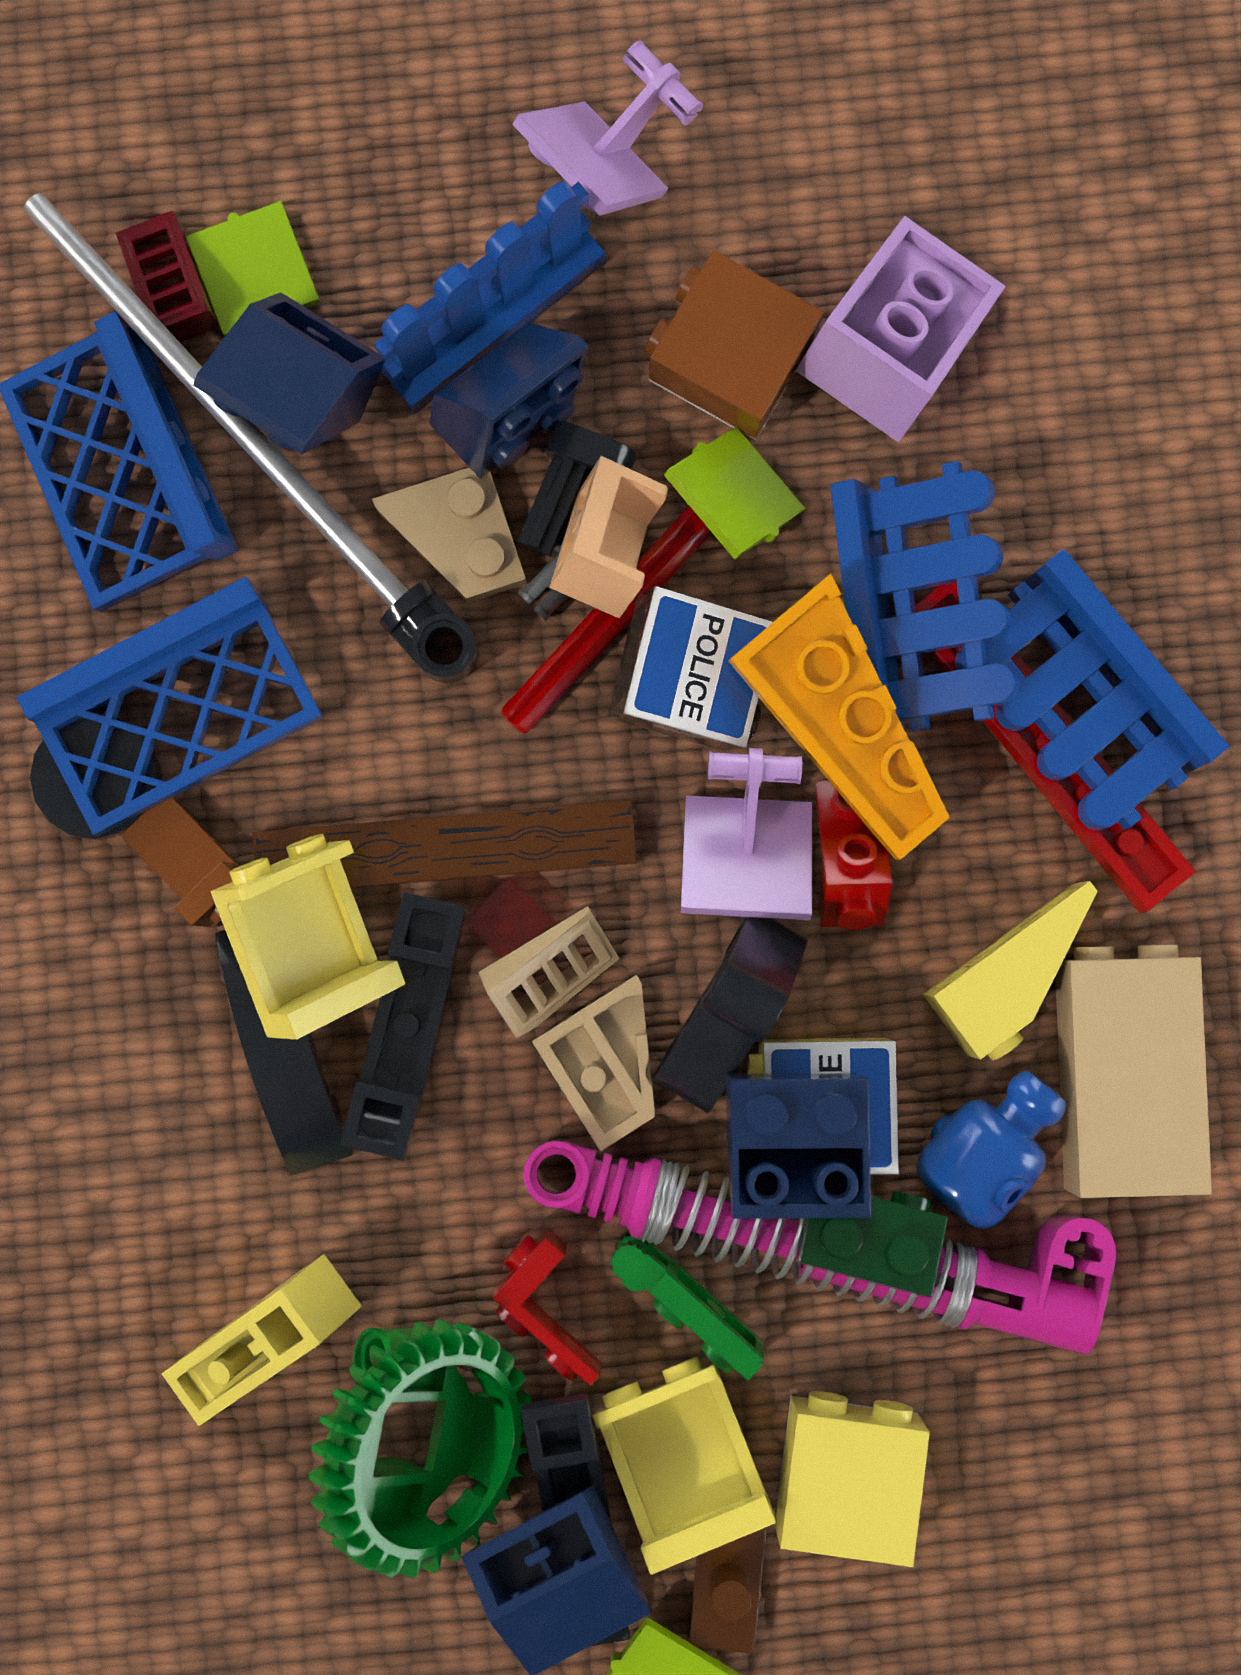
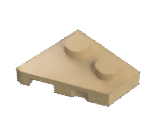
M468 467L372 499L378 514L386 522L388 521L412 545L413 549L446 579L447 583L467 603L527 584L490 471L479 478Z
M637 975L532 1041L600 1151L655 1117L642 983Z

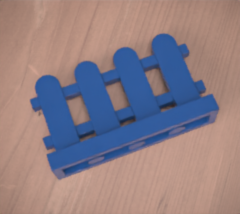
M566 181L553 185L538 201L536 206L537 215L520 228L514 222H509L500 227L488 239L485 245L486 255L468 269L463 263L451 266L435 282L433 287L435 295L417 310L411 304H406L395 310L385 320L381 328L383 337L374 343L376 350L385 360L381 374L414 414L431 402L436 392L528 322L533 321L606 263L604 250L587 231L590 229V221L580 210L589 201V193L579 181L572 187Z
M959 461L942 464L943 477L900 486L899 478L896 476L879 479V492L856 479L830 484L845 609L853 625H857L868 648L866 652L882 685H886L897 708L895 712L904 730V721L909 720L910 731L914 732L930 729V716L972 709L974 720L976 721L995 719L993 706L1012 701L1020 688L1019 677L1012 668L1002 664L988 665L985 642L1003 637L1010 629L1012 617L1009 609L1004 604L993 599L979 600L977 578L989 576L1000 568L1003 561V550L996 540L987 535L978 534L971 536L969 514L982 512L991 505L995 497V487L991 479L979 471L970 470L963 472L962 463ZM949 519L950 541L908 549L906 528ZM883 533H886L888 554L883 553L881 537ZM957 582L959 604L916 613L913 591ZM891 595L894 597L896 617H891L889 596ZM965 646L967 669L924 676L922 653ZM901 657L904 680L899 681L897 658Z
M1064 548L1008 594L1015 604L1009 609L1012 617L1011 626L1008 632L1000 639L985 642L988 665L1002 664L1012 668L1019 677L1020 688L1012 701L996 705L997 720L1004 728L1010 731L1023 730L1035 722L1050 741L1040 749L1037 755L1038 769L1043 776L1054 781L1063 780L1076 772L1091 789L1080 800L1078 805L1079 818L1086 827L1092 830H1103L1117 822L1124 830L1132 827L1142 818L1134 807L1163 782L1170 790L1177 788L1189 778L1186 775L1187 773L1213 762L1230 747ZM1040 634L1056 654L1028 677H1025L1010 658ZM965 646L956 654V670L967 669ZM1079 684H1082L1095 699L1096 703L1069 726H1066L1052 710V707ZM1123 733L1136 748L1137 752L1107 776L1093 757Z

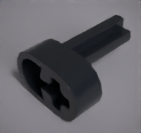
M559 421L556 424L545 450V454L552 460L517 543L528 547L533 552L541 555L543 553L550 557L553 554L585 475L589 476L600 456L631 470L637 458V454L622 443L565 421Z

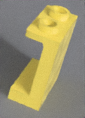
M323 834L314 835L290 844L286 847L289 857L270 865L268 858H262L231 870L229 873L233 882L210 891L265 1033L270 1038L297 1040L405 985L397 961L377 960L340 861L341 858L354 853L350 840L326 843Z
M698 1356L663 1370L662 1374L666 1383L642 1393L638 1381L602 1395L601 1397L606 1408L592 1415L596 1428L601 1429L643 1541L641 1551L650 1575L776 1523L774 1510L718 1368L714 1363L702 1368Z

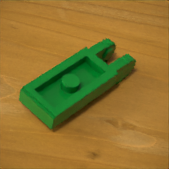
M626 1233L623 1238L619 1237V1243L615 1244L614 1253L611 1254L612 1260L610 1261V1265L613 1267L611 1272L616 1273V1278H622V1284L630 1291L649 1290L655 1297L652 1302L655 1309L667 1322L678 1329H681L684 1325L688 1326L704 1341L701 1345L703 1352L718 1368L726 1373H730L735 1369L749 1381L764 1364V1341L675 1260L666 1255L658 1246H655L653 1242L650 1244L646 1240L642 1242L641 1239L632 1238L631 1234Z

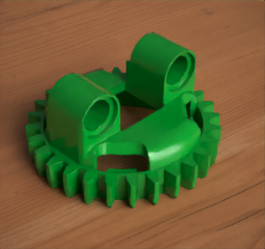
M437 1319L433 1328L419 1321L414 1323L413 1328H368L362 1331L358 1337L353 1352V1365L349 1368L352 1380L356 1384L350 1392L336 1388L332 1392L339 1405L334 1414L322 1415L319 1420L321 1424L329 1429L327 1439L312 1444L311 1451L324 1459V1464L309 1473V1480L324 1488L311 1499L312 1506L325 1514L318 1524L320 1529L333 1537L331 1544L362 1568H367L370 1571L375 1570L390 1578L398 1573L414 1578L419 1574L420 1568L436 1573L440 1569L442 1556L451 1561L458 1562L460 1560L461 1543L464 1541L471 1545H479L478 1529L484 1522L490 1525H497L498 1522L493 1511L501 1500L506 1502L512 1501L511 1496L506 1490L512 1477L524 1476L521 1469L516 1466L519 1455L528 1452L527 1442L521 1440V1434L525 1431L521 1404L531 1403L532 1397L520 1388L525 1382V1375L518 1368L514 1367L515 1357L508 1353L507 1350L501 1348L500 1343L495 1341L494 1338L458 1321L455 1326L443 1319ZM456 1365L476 1367L472 1369L471 1373L477 1378L483 1392L472 1394L466 1381L458 1372ZM438 1401L426 1464L423 1469L405 1458L377 1457L385 1412L392 1403ZM466 1474L477 1481L472 1491L466 1488L455 1503L444 1512L447 1519L443 1523L438 1525L426 1517L431 1504L449 1487L455 1478Z

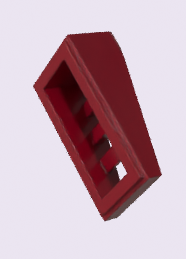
M173 210L116 232L138 298L179 342L220 327ZM168 233L170 242L138 253L136 245ZM176 254L178 261L146 273L145 265ZM183 274L185 281L154 293L153 285ZM190 294L192 301L165 312L161 311L160 305Z

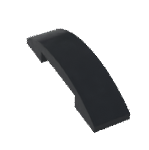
M403 892L388 955H390L389 961L398 962L405 985L380 997L360 1080L355 1083L340 1146L402 1161L405 1160L441 1029L460 945L466 906Z
M226 930L216 932L225 986L244 1055L268 1124L291 1176L354 1155L352 1148L340 1146L345 1124L335 1094L330 1095L311 1033L297 1040L267 1037Z
M587 1393L521 1404V1414L532 1472L536 1474L542 1511L594 1485L613 1526L601 1456ZM629 1626L591 1646L630 1640Z

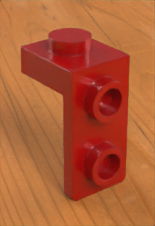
M828 780L818 781L816 783L815 798L823 862V877L818 905L820 926L842 927L847 930H860L869 926H884L892 887L888 851Z
M549 1228L546 1229L537 1241L527 1234L502 1263L510 1272L496 1287L493 1299L500 1304L496 1313L519 1336L525 1337L531 1332L548 1348L544 1354L545 1358L562 1376L570 1381H574L579 1376L588 1385L592 1386L600 1376V1361L529 1298L563 1259L567 1245Z

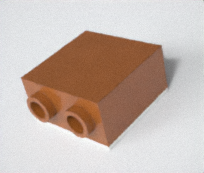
M713 250L702 269L695 265L689 269L676 295V300L682 304L671 322L663 318L659 321L647 342L645 353L651 356L649 381L732 428L737 427L741 433L756 441L794 376L796 369L816 338L824 311Z

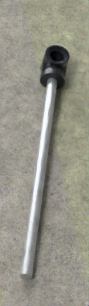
M38 193L29 198L23 210L390 607L381 617L379 623L419 665L422 671L434 681L442 683L459 682L467 677L476 666L479 655L477 641L469 625L456 615L425 580L408 590L255 424L244 417L224 412L216 406L214 398L193 386L195 377L202 366L43 194ZM440 634H454L463 642L462 654L458 660L448 665L436 664L430 660L428 651L433 639Z

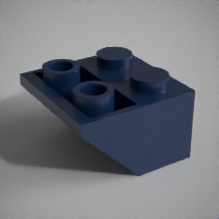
M280 292L251 303L199 370L193 386L214 398L216 406L224 412L244 417L266 431L269 439L276 445L303 454L360 422L385 360L376 351Z
M528 322L433 395L430 425L479 478L496 466L502 470L508 468L524 454L529 445L528 441L543 429L547 433L553 432L559 421L566 422L574 412L573 400L576 389L584 378L581 371L588 344L578 335Z
M859 1073L726 1074L727 1148L733 1219L871 1218L869 1078Z
M594 1485L482 1542L461 1556L490 1624L529 1675H536L652 1613Z

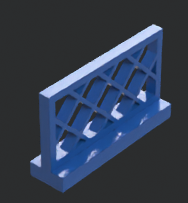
M116 311L94 322L98 332L0 383V393L92 608L101 612L208 558L219 561L239 551L152 349ZM101 353L108 371L100 394L75 386L83 362ZM62 374L61 380H58V379H55V378H54V377H56V376ZM43 383L57 388L46 422L30 416L22 394ZM117 391L122 403L114 400ZM72 394L96 402L85 436L61 428ZM111 408L127 413L132 423L124 451L99 442ZM36 427L43 429L41 437H39ZM58 435L82 444L70 478L56 474L50 462ZM141 447L147 459L138 456ZM96 449L121 458L109 493L85 484ZM135 463L151 469L157 481L148 507L123 498ZM60 483L67 485L65 494L63 493ZM82 491L106 499L94 535L80 530L73 516ZM165 503L171 516L162 513ZM120 505L146 514L134 549L109 541ZM159 520L176 525L186 548L163 561L147 555ZM84 539L92 541L89 550ZM106 547L131 556L123 580L107 589L104 588L97 572ZM144 562L153 564V566L141 571Z
M247 577L228 585L16 697L27 719L36 724L93 835L101 836L324 717L269 614L270 611L259 590ZM259 625L269 643L262 668L258 669L229 660L237 636ZM222 645L218 656L207 653ZM276 658L287 677L272 673ZM193 659L215 665L205 699L173 690L180 667ZM226 669L258 678L248 712L216 703ZM165 675L162 686L150 683ZM269 681L293 688L303 707V710L280 722L258 716ZM138 688L159 694L148 729L117 720L124 696ZM170 698L202 707L191 742L159 733ZM108 705L105 716L93 713ZM213 711L245 720L237 745L224 752L202 746ZM81 718L102 724L91 759L71 754L58 730ZM255 724L269 727L252 736ZM114 728L145 737L134 772L103 763ZM156 741L188 750L181 774L167 782L145 776ZM199 753L212 757L195 766ZM75 763L88 766L84 779ZM100 770L131 779L123 805L102 816L92 797ZM143 783L156 787L139 796Z

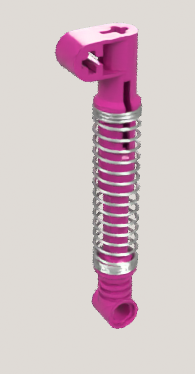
M552 1140L541 1144L530 1154L524 1166L523 1179L528 1193L536 1202L546 1207L559 1208L580 1214L582 1206L589 1208L588 1217L595 1218L597 1211L604 1212L603 1221L610 1223L613 1215L619 1216V1225L627 1227L632 1238L641 1239L642 1242L647 1240L649 1244L654 1242L656 1246L663 1241L671 1225L673 1226L672 1245L675 1251L684 1246L692 1231V1250L696 1257L705 1251L711 1237H713L712 1255L715 1262L724 1259L732 1244V1260L736 1268L744 1265L752 1251V1266L756 1274L764 1271L772 1258V1271L776 1279L784 1277L792 1265V1276L797 1285L804 1283L807 1278H810L817 1291L824 1289L828 1284H832L837 1296L844 1295L850 1289L853 1290L857 1301L861 1302L871 1295L878 1308L884 1307L889 1301H893V1305L898 1313H904L910 1307H913L917 1317L923 1319L932 1312L939 1325L945 1324V1326L950 1325L952 1328L956 1327L965 1330L976 1324L1083 1355L1090 1353L1098 1339L1116 1262V1245L1111 1233L1102 1224L1089 1218L1060 1214L1049 1218L1040 1226L1034 1240L1028 1270L990 1260L983 1249L973 1247V1245L967 1246L966 1243L961 1244L960 1241L952 1244L950 1238H948L942 1245L933 1295L926 1298L799 1264L798 1275V1263L796 1262L806 1218H799L798 1220L791 1218L733 1219L731 1202L725 1200L730 1182L728 1176L723 1179L719 1197L716 1198L705 1195L710 1176L708 1171L703 1173L698 1192L686 1189L690 1170L688 1165L683 1167L678 1182L680 1171L678 1163L673 1165L672 1161L667 1163L665 1159L661 1161V1159L652 1158L645 1163L636 1161L632 1169L627 1167L628 1159L620 1157L618 1164L611 1163L612 1154L604 1152L602 1160L595 1158L597 1150L559 1140ZM554 1154L569 1158L576 1170V1178L573 1184L568 1189L560 1192L546 1189L538 1177V1168L541 1161ZM679 1228L684 1229V1231L678 1242ZM699 1234H703L705 1236L698 1248ZM719 1239L724 1240L725 1243L718 1255ZM1067 1240L1076 1241L1084 1245L1082 1257L1064 1253ZM739 1245L746 1246L743 1255L738 1261ZM759 1250L767 1252L760 1266H758ZM782 1256L787 1258V1260L783 1268L779 1272L778 1257ZM1053 1265L1086 1273L1083 1287L1051 1278ZM975 1284L1009 1293L1007 1304L973 1295Z

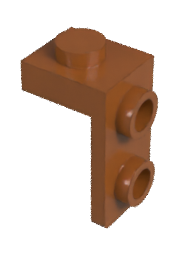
M172 797L143 813L123 833V839L179 896L181 900L174 908L191 926L211 927L215 923L219 927L223 923L210 891L233 882L229 872L240 865Z

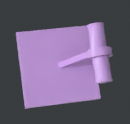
M641 40L635 42L627 50L630 54L624 55L623 63L646 84V87L611 128L585 101L518 114L512 124L527 139L530 151L538 160L553 167L571 186L575 185L578 181L589 193V201L583 206L597 212L599 216L660 199L668 190V187L630 149L660 102L662 101L685 126L691 123L698 116L696 112H700L703 108V103L698 101L679 81L681 77L679 70L672 63L663 65Z
M749 748L748 754L713 753V751H709L708 779L747 780L745 797L743 799L686 796L681 913L811 920L812 802L758 799L761 781L800 784L802 756L763 755V749Z

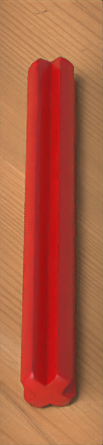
M690 506L684 510L638 560L636 569L645 574L643 586L621 617L617 618L594 608L502 707L501 713L504 719L517 731L525 734L535 726L652 599L655 587L662 588L712 534Z

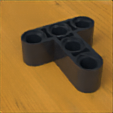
M745 917L729 944L719 968L665 1054L652 1081L702 1111L709 1113L726 1088V1074H735L754 1042L762 1043L781 1014L790 996L808 939L772 918Z

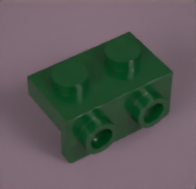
M892 1192L890 1201L871 1196V1218H806L796 1263L918 1296L932 1297L948 1217L929 1212L931 1201L919 1196Z

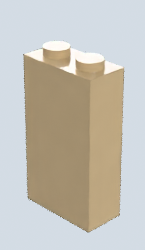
M1178 945L1138 946V958L1114 959V946L1074 947L1075 960H1063L1055 976L1060 1096L1066 1101V1110L1061 1118L1064 1189L1080 1198L1212 1195L1201 957H1178Z

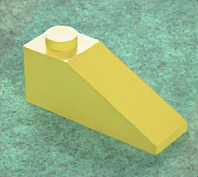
M1090 881L1070 885L923 994L967 1056L981 1060L988 1055L994 1061L1009 1053L1023 1041L1019 1031L1034 1020L1098 892Z
M323 1254L162 1373V1376L197 1425L200 1426L320 1345L362 1306L328 1258Z

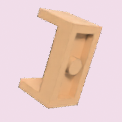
M600 456L577 494L549 588L620 618L643 586L645 574L637 570L636 566L647 526L666 500L668 487Z

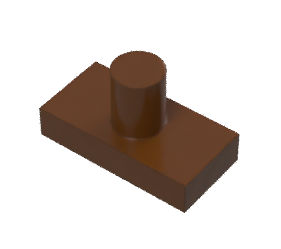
M767 1527L696 1556L688 1629V1642L698 1648L754 1654Z

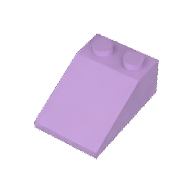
M904 216L825 321L796 372L899 443L933 396L1006 286Z

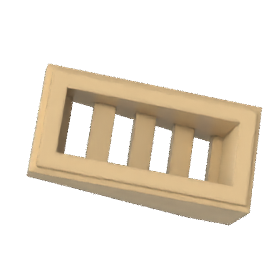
M587 906L478 973L491 1001L518 1039L541 1024L620 958ZM582 934L593 950V953L584 959L573 944V941ZM561 951H563L572 965L562 972L552 959ZM542 967L549 980L538 985L532 975ZM521 984L526 994L516 999L511 991Z

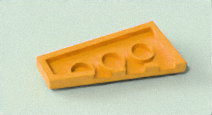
M830 573L731 657L728 662L893 858L901 860L947 821L950 816L913 741L909 740L895 712L897 708L886 685H882L866 652L868 648L857 625H853L839 597L841 595L839 588Z

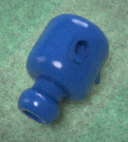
M1029 1070L1018 1073L1010 1080L1007 1086V1097L998 1107L985 1100L975 1099L963 1104L954 1114H948L936 1122L930 1134L931 1141L918 1157L916 1165L918 1177L942 1204L965 1222L976 1228L983 1229L995 1226L1010 1212L1022 1196L1033 1188L1032 1185L1043 1173L1047 1162L1046 1154L1033 1138L1043 1127L1052 1126L1063 1117L1066 1110V1101Z

